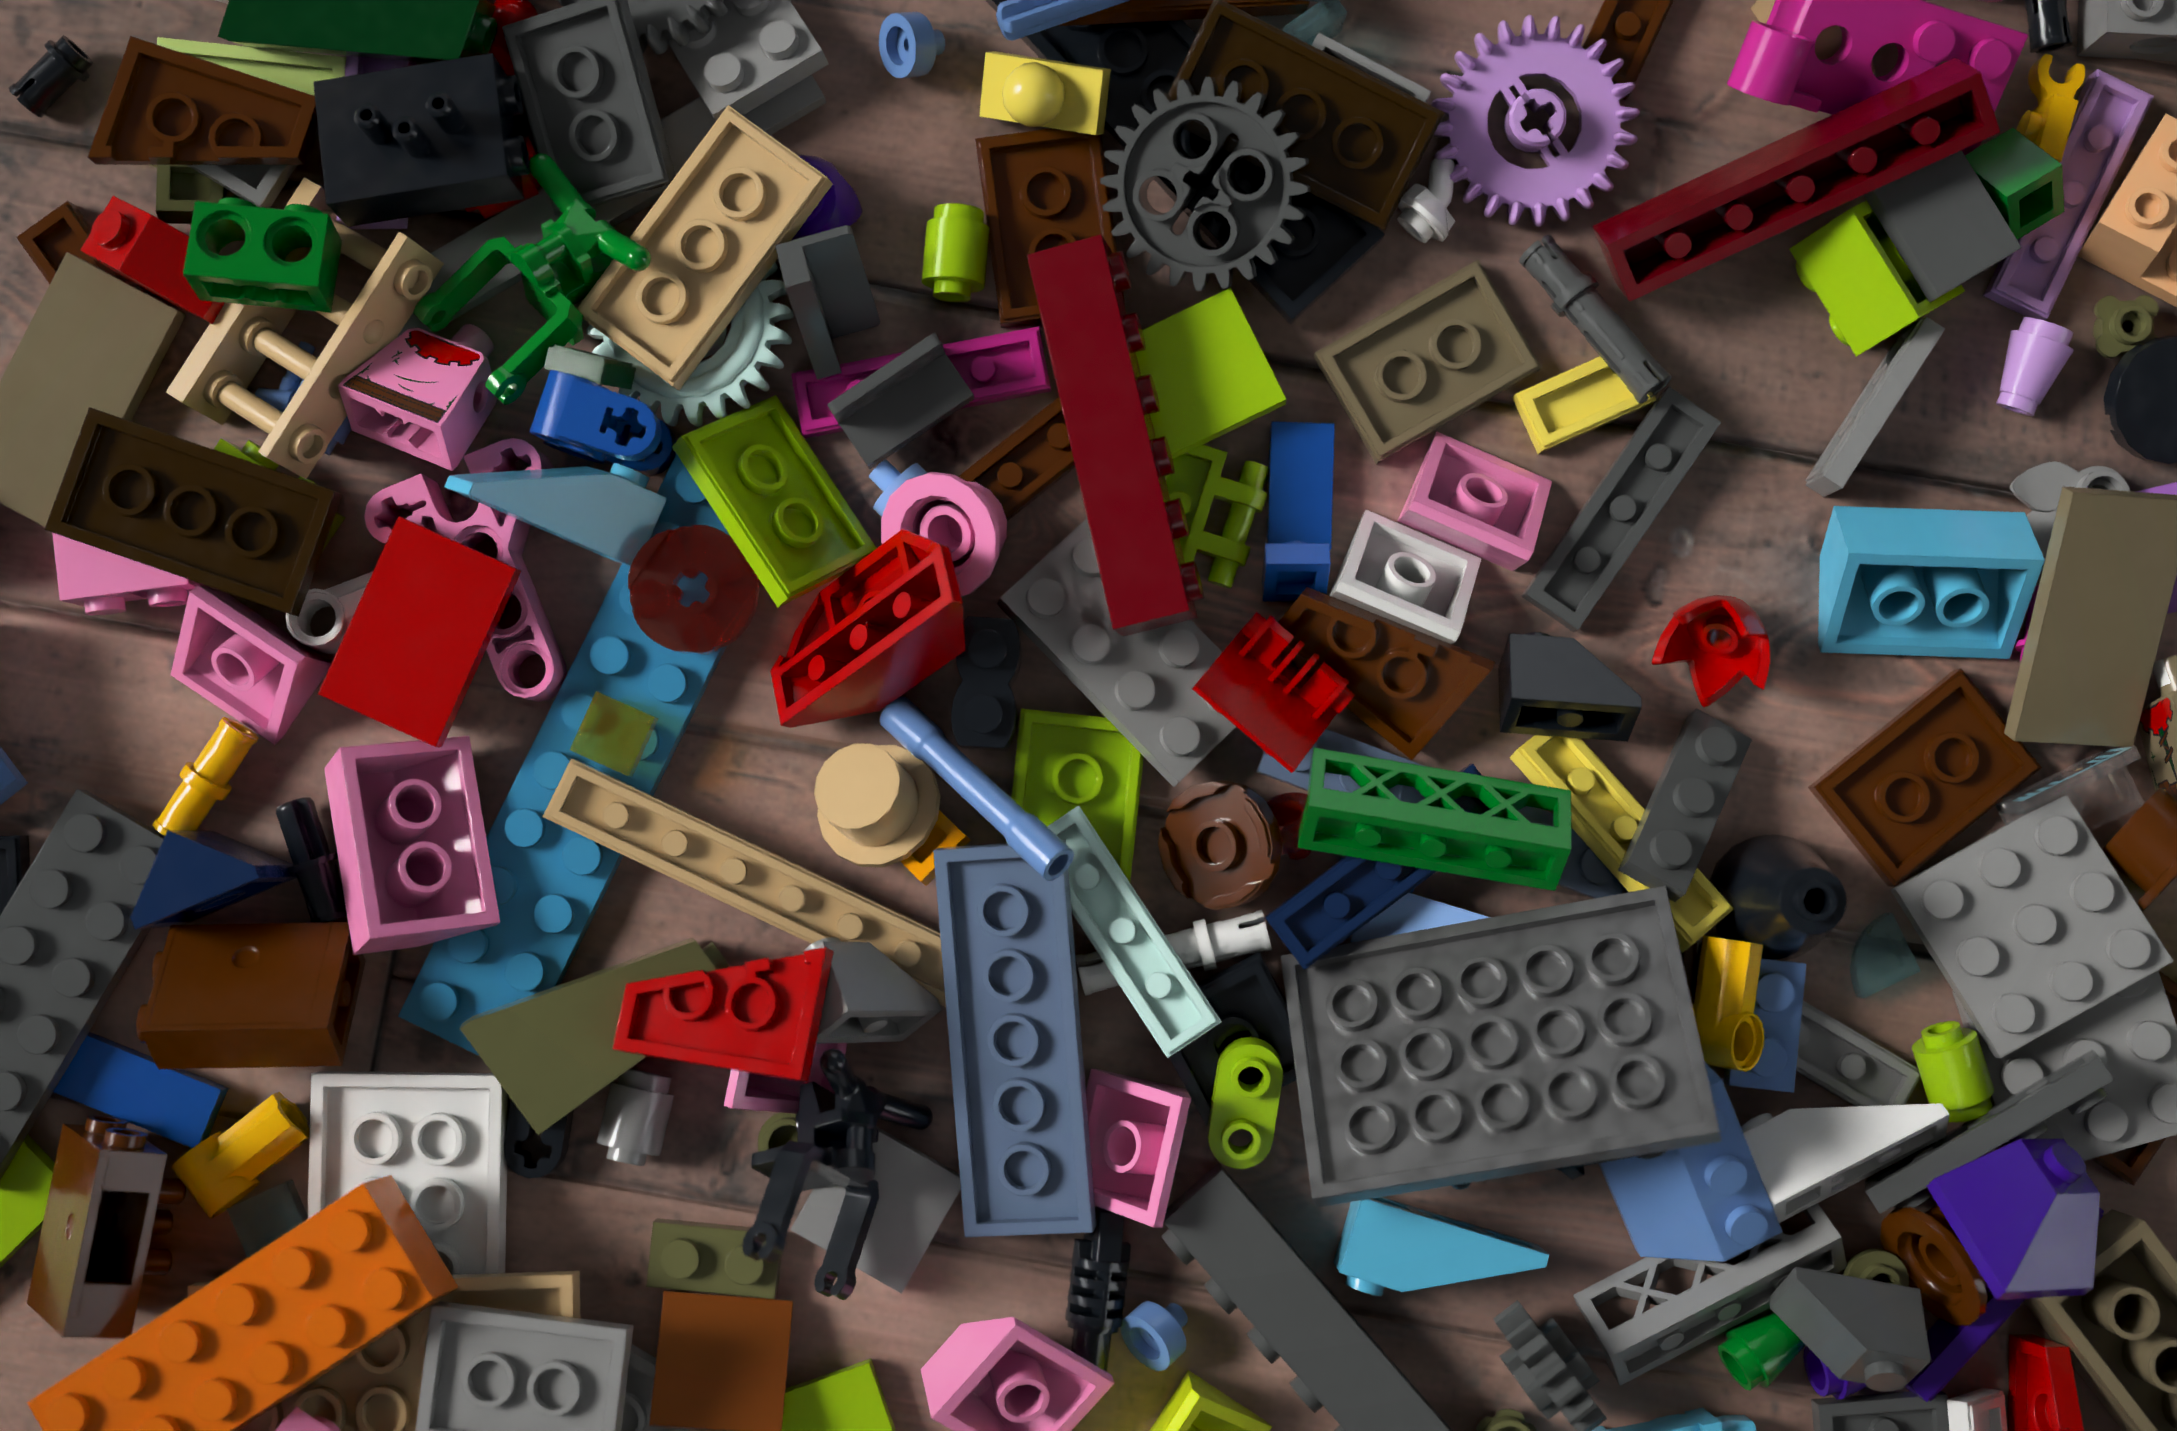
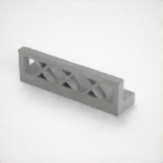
M1817 1203L1803 1210L1812 1223L1811 1226L1794 1235L1780 1233L1752 1247L1749 1258L1736 1265L1718 1261L1645 1257L1574 1294L1573 1297L1576 1305L1599 1341L1607 1365L1619 1385L1769 1309L1770 1295L1795 1267L1834 1274L1844 1270L1847 1265L1842 1237ZM1764 1245L1771 1246V1247H1769V1248L1763 1250ZM1674 1266L1696 1271L1692 1287L1678 1295L1655 1290L1660 1273ZM1708 1274L1713 1275V1277L1706 1280ZM1645 1282L1643 1287L1637 1286V1285H1639V1284ZM1616 1296L1638 1300L1634 1318L1611 1330L1608 1329L1595 1308ZM1650 1304L1657 1305V1306H1655V1307L1649 1309V1308H1650Z

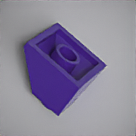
M2019 1139L1934 1178L1926 1186L1996 1300L2085 1295L2094 1288L2100 1192L2086 1173V1166L2081 1156L2064 1139Z

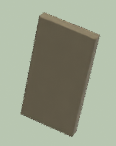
M66 252L0 380V503L44 527L46 526L89 407L132 421L186 313L84 259Z
M2062 486L2004 734L2012 740L2133 748L2177 576V495Z

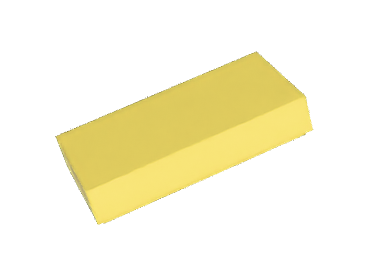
M1600 356L1520 391L1512 397L1537 454L1656 401L1655 396L1651 398L1647 394L1648 400L1639 404L1623 381Z

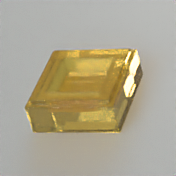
M596 691L570 747V751L632 777L659 718Z

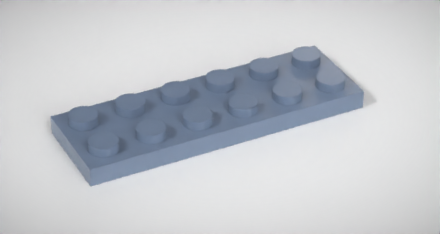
M1008 843L937 848L933 850L965 1237L1091 1233L1097 1225L1068 869L1060 877L1047 881L1017 854Z

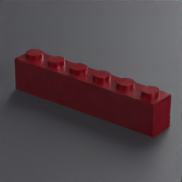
M1953 58L1592 227L1615 283L1630 302L1996 135L2001 131L1981 72L1961 60Z
M1102 234L1027 254L1112 628L1124 637L1196 619L1198 617L1194 601L1204 599L1203 587L1195 561L1185 563L1179 538L1189 536V528L1181 499L1170 500L1165 476L1175 473L1174 464L1166 436L1156 438L1150 414L1160 412V404L1151 374L1141 376L1136 352L1146 350V345L1137 313L1127 314L1121 291L1131 289V280L1123 252L1112 253L1111 248Z

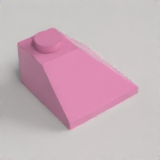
M1015 1317L961 1324L920 1369L931 1419L953 1431H1072L1115 1384L1111 1374Z

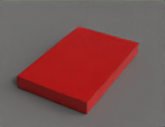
M398 516L318 695L434 747L442 748L522 570Z

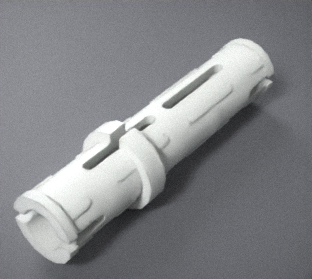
M1262 910L1206 924L1205 919L1193 921V928L1165 935L1187 969L1203 966L1204 971L1217 968L1216 962L1249 953L1272 950ZM1097 951L1076 955V962L1079 967L1078 971L1085 996L1106 990L1107 988L1120 986Z

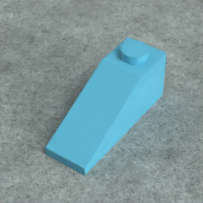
M613 463L610 472L582 466L449 475L444 486L449 490L593 553L636 569L640 564L667 498L646 489L649 481L648 476L617 463Z
M1378 1197L1350 1203L1333 1263L1339 1273L1347 1275L1345 1285L1367 1294L1382 1296L1385 1287L1400 1292H1407L1546 1268L1550 1255L1538 1244L1391 1199Z

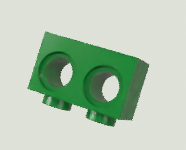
M230 197L222 198L218 203L195 201L183 275L202 301L331 313L342 240L330 215L312 206L290 204L285 206L284 209L257 207L247 200ZM244 241V245L236 253L227 256L219 255L222 248L228 243ZM300 247L311 248L310 253L302 260L296 262L285 261L287 255L294 249Z

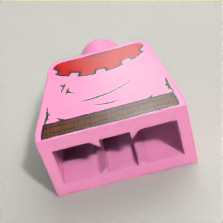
M465 324L450 340L420 328L406 330L338 384L351 430L453 471L462 460L496 404L497 398L485 387L488 377L492 374L487 358L494 350L492 340L482 329L472 324Z

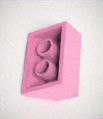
M469 736L446 738L442 748L434 747L421 740L340 747L324 770L353 955L419 947L498 925L500 917Z

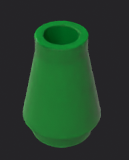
M1773 1313L1727 1331V1340L1718 1346V1353L1732 1377L1744 1389L1750 1391L1758 1385L1765 1388L1768 1387L1805 1347V1344Z

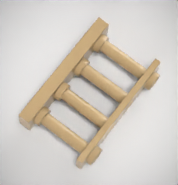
M304 177L286 206L290 204L308 205L330 215L342 240L341 253L373 271L353 304L334 293L331 313L315 311L338 325V328L318 358L281 336L298 309L225 303L213 324H209L166 393L221 425H224L231 412L234 411L269 434L258 451L260 454L307 479L347 416L338 384L398 337L417 303L429 291L433 280L444 263L401 232L397 234L388 250L347 226L336 221L337 215L326 204L325 189ZM300 247L294 249L287 255L285 261H300L310 253L311 248ZM267 357L304 380L284 412H281L247 390V387Z

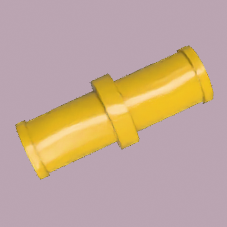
M223 717L194 763L186 762L179 776L183 781L159 818L153 822L152 826L163 836L166 835L167 830L197 831L217 800H225L232 790L228 782L252 745L256 744L259 737L241 723Z

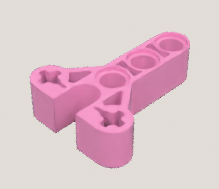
M516 438L498 441L463 456L470 474L516 471L514 462L519 459L530 465L525 470L553 468L546 455L525 440ZM422 473L384 488L373 495L366 505L365 523L371 535L386 544L393 529L392 525L395 524L398 516H400L398 510L401 508L412 512V515L406 518L407 520L472 549L484 539H494L498 550L496 559L522 570L510 596L518 598L521 603L522 612L518 622L510 628L501 629L497 624L487 646V654L498 681L504 690L513 696L538 702L550 700L556 696L567 676V668L522 557L531 525L481 503H478L477 510L473 516L465 521L455 522L451 517L438 483ZM539 654L545 662V676L541 683L535 687L526 688L520 681V666L529 656Z

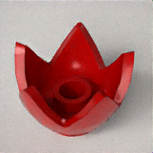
M1712 595L1698 598L1680 607L1673 613V618L1659 638L1652 658V665L1687 662L1696 694L1703 707L1713 704L1728 693L1744 676L1749 677L1754 685L1764 690L1770 667L1769 637L1762 620L1749 605L1736 597Z

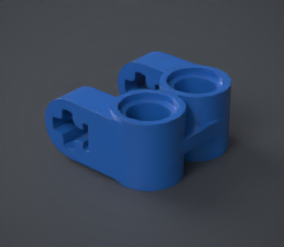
M550 370L529 431L530 434L543 439L545 445L566 454L599 464L607 463L613 465V463H617L644 475H656L664 472L671 466L676 456V452L672 448L676 442L675 435L645 403L610 391L589 380L568 373ZM629 433L633 434L635 437H632L628 444H626ZM659 443L662 444L660 453H653Z

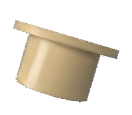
M852 744L837 750L824 762L816 777L814 791L818 807L817 817L824 840L840 858L860 867H887L907 859L927 841L938 820L941 795L934 773L923 760L915 758L908 750L897 745Z

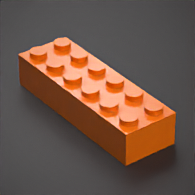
M392 1175L362 1183L31 1399L27 1404L43 1431H239L457 1289L458 1285Z

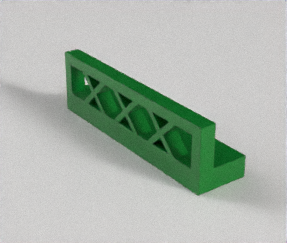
M1314 748L1310 761L1307 801L1299 828L1298 848L1555 891L1571 852V790ZM1325 772L1349 776L1360 788L1351 793L1324 788ZM1396 785L1414 787L1425 799L1418 803L1400 801L1389 789ZM1462 795L1480 799L1490 810L1483 814L1465 812L1453 800ZM1525 806L1553 810V826L1530 823L1518 811Z

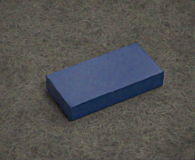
M1271 421L1266 543H1286L1289 541L1329 543L1331 550L1335 423Z

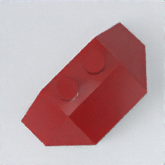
M902 529L818 593L796 628L787 655H780L770 670L781 726L793 728L880 711L965 651L963 603L949 547Z

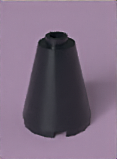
M1761 835L1733 845L1716 863L1709 880L1734 908L1715 925L1717 933L1724 939L1763 944L1761 958L1787 961L1807 953L1838 925L1846 911L1847 897L1845 889L1823 859L1808 845L1783 835Z

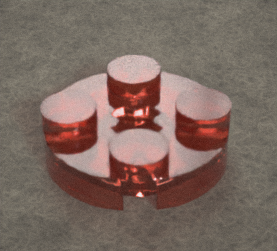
M692 525L682 526L674 530L668 529L649 539L638 551L631 564L628 574V589L630 590V602L636 623L649 638L675 652L709 655L733 643L748 628L757 610L760 580L731 536L711 526ZM700 573L705 574L708 577L705 589L710 593L708 599L703 604L694 601L689 607L683 606L680 601L683 598L684 592L677 586L679 580L684 575L694 580Z

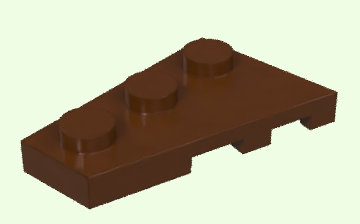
M130 36L88 158L96 165H304L318 126L315 96Z
M1309 587L1305 588L1278 621L1283 628L1294 636L1280 654L1285 657L1299 640L1304 642L1305 645L1291 663L1300 669L1314 653H1317L1320 657L1306 675L1311 677L1325 662L1340 676L1349 680L1350 682L1346 687L1355 696L1346 708L1410 760L1416 757L1490 673L1496 663Z

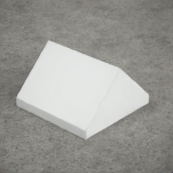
M1365 509L1329 596L1452 644L1456 642L1461 633L1482 558Z

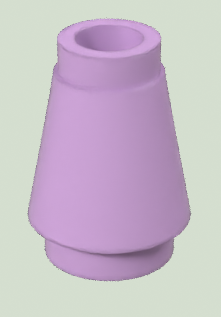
M2023 317L2019 329L2011 330L1999 390L2000 395L1996 404L2016 413L2034 416L2037 406L2040 405L2074 349L2069 347L2074 333L2067 328L2048 321Z

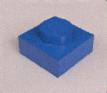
M1303 541L1265 543L1262 571L1263 602L1296 601L1306 587L1327 595L1331 566L1330 544L1306 543Z

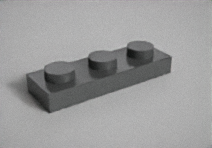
M1696 708L1685 719L1618 871L1649 888L1666 886L1668 898L1674 902L1684 896L1752 739Z

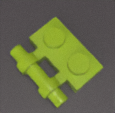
M1202 444L1174 458L1175 473L1165 476L1170 500L1181 499L1188 523L1189 536L1179 538L1185 563L1194 561L1196 552L1214 558L1207 581L1231 589L1238 566L1244 567L1247 562L1251 548L1245 544L1255 512L1261 513L1263 511L1268 495L1263 491V486L1269 467L1246 460L1239 482L1220 477L1228 452ZM1213 498L1231 504L1222 536L1203 531Z

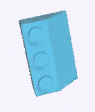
M1833 506L1820 553L1818 646L1820 653L2010 659L2045 561L2025 512Z

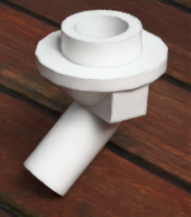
M1435 158L1432 160L1428 189L1415 183L1402 196L1398 204V208L1402 211L1401 215L1397 218L1398 222L1409 234L1423 243H1426L1431 237L1443 242L1448 236V231L1455 223L1454 218L1446 209L1453 196L1454 181L1450 179V174L1454 171L1455 163L1451 159L1438 160Z

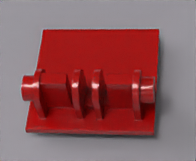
M1256 612L1194 685L1192 690L1258 744L1265 753L1272 756L1289 772L1293 773L1337 713L1339 714L1349 704L1355 694L1346 687L1350 681L1340 676L1325 662L1311 677L1306 675L1320 656L1317 653H1314L1300 669L1292 664L1291 661L1305 645L1301 640L1285 657L1280 653L1292 641L1294 636L1276 622L1272 615L1266 620Z

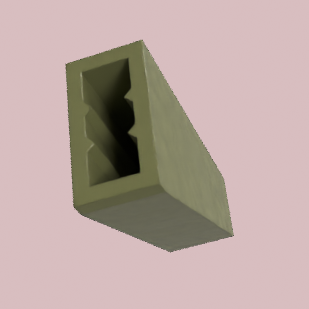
M690 938L474 1015L462 1023L460 1030L537 1135H539L646 1057L612 1049L627 983L698 970H718L729 968L730 965L713 942L701 949L696 940Z

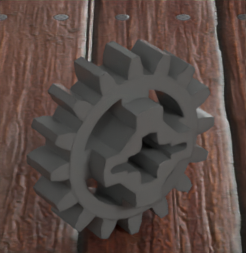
M1517 1300L1493 1318L1496 1325L1512 1345L1511 1348L1500 1355L1501 1360L1547 1420L1561 1411L1576 1431H1592L1607 1419L1587 1392L1588 1389L1600 1381L1552 1317L1540 1326H1537Z

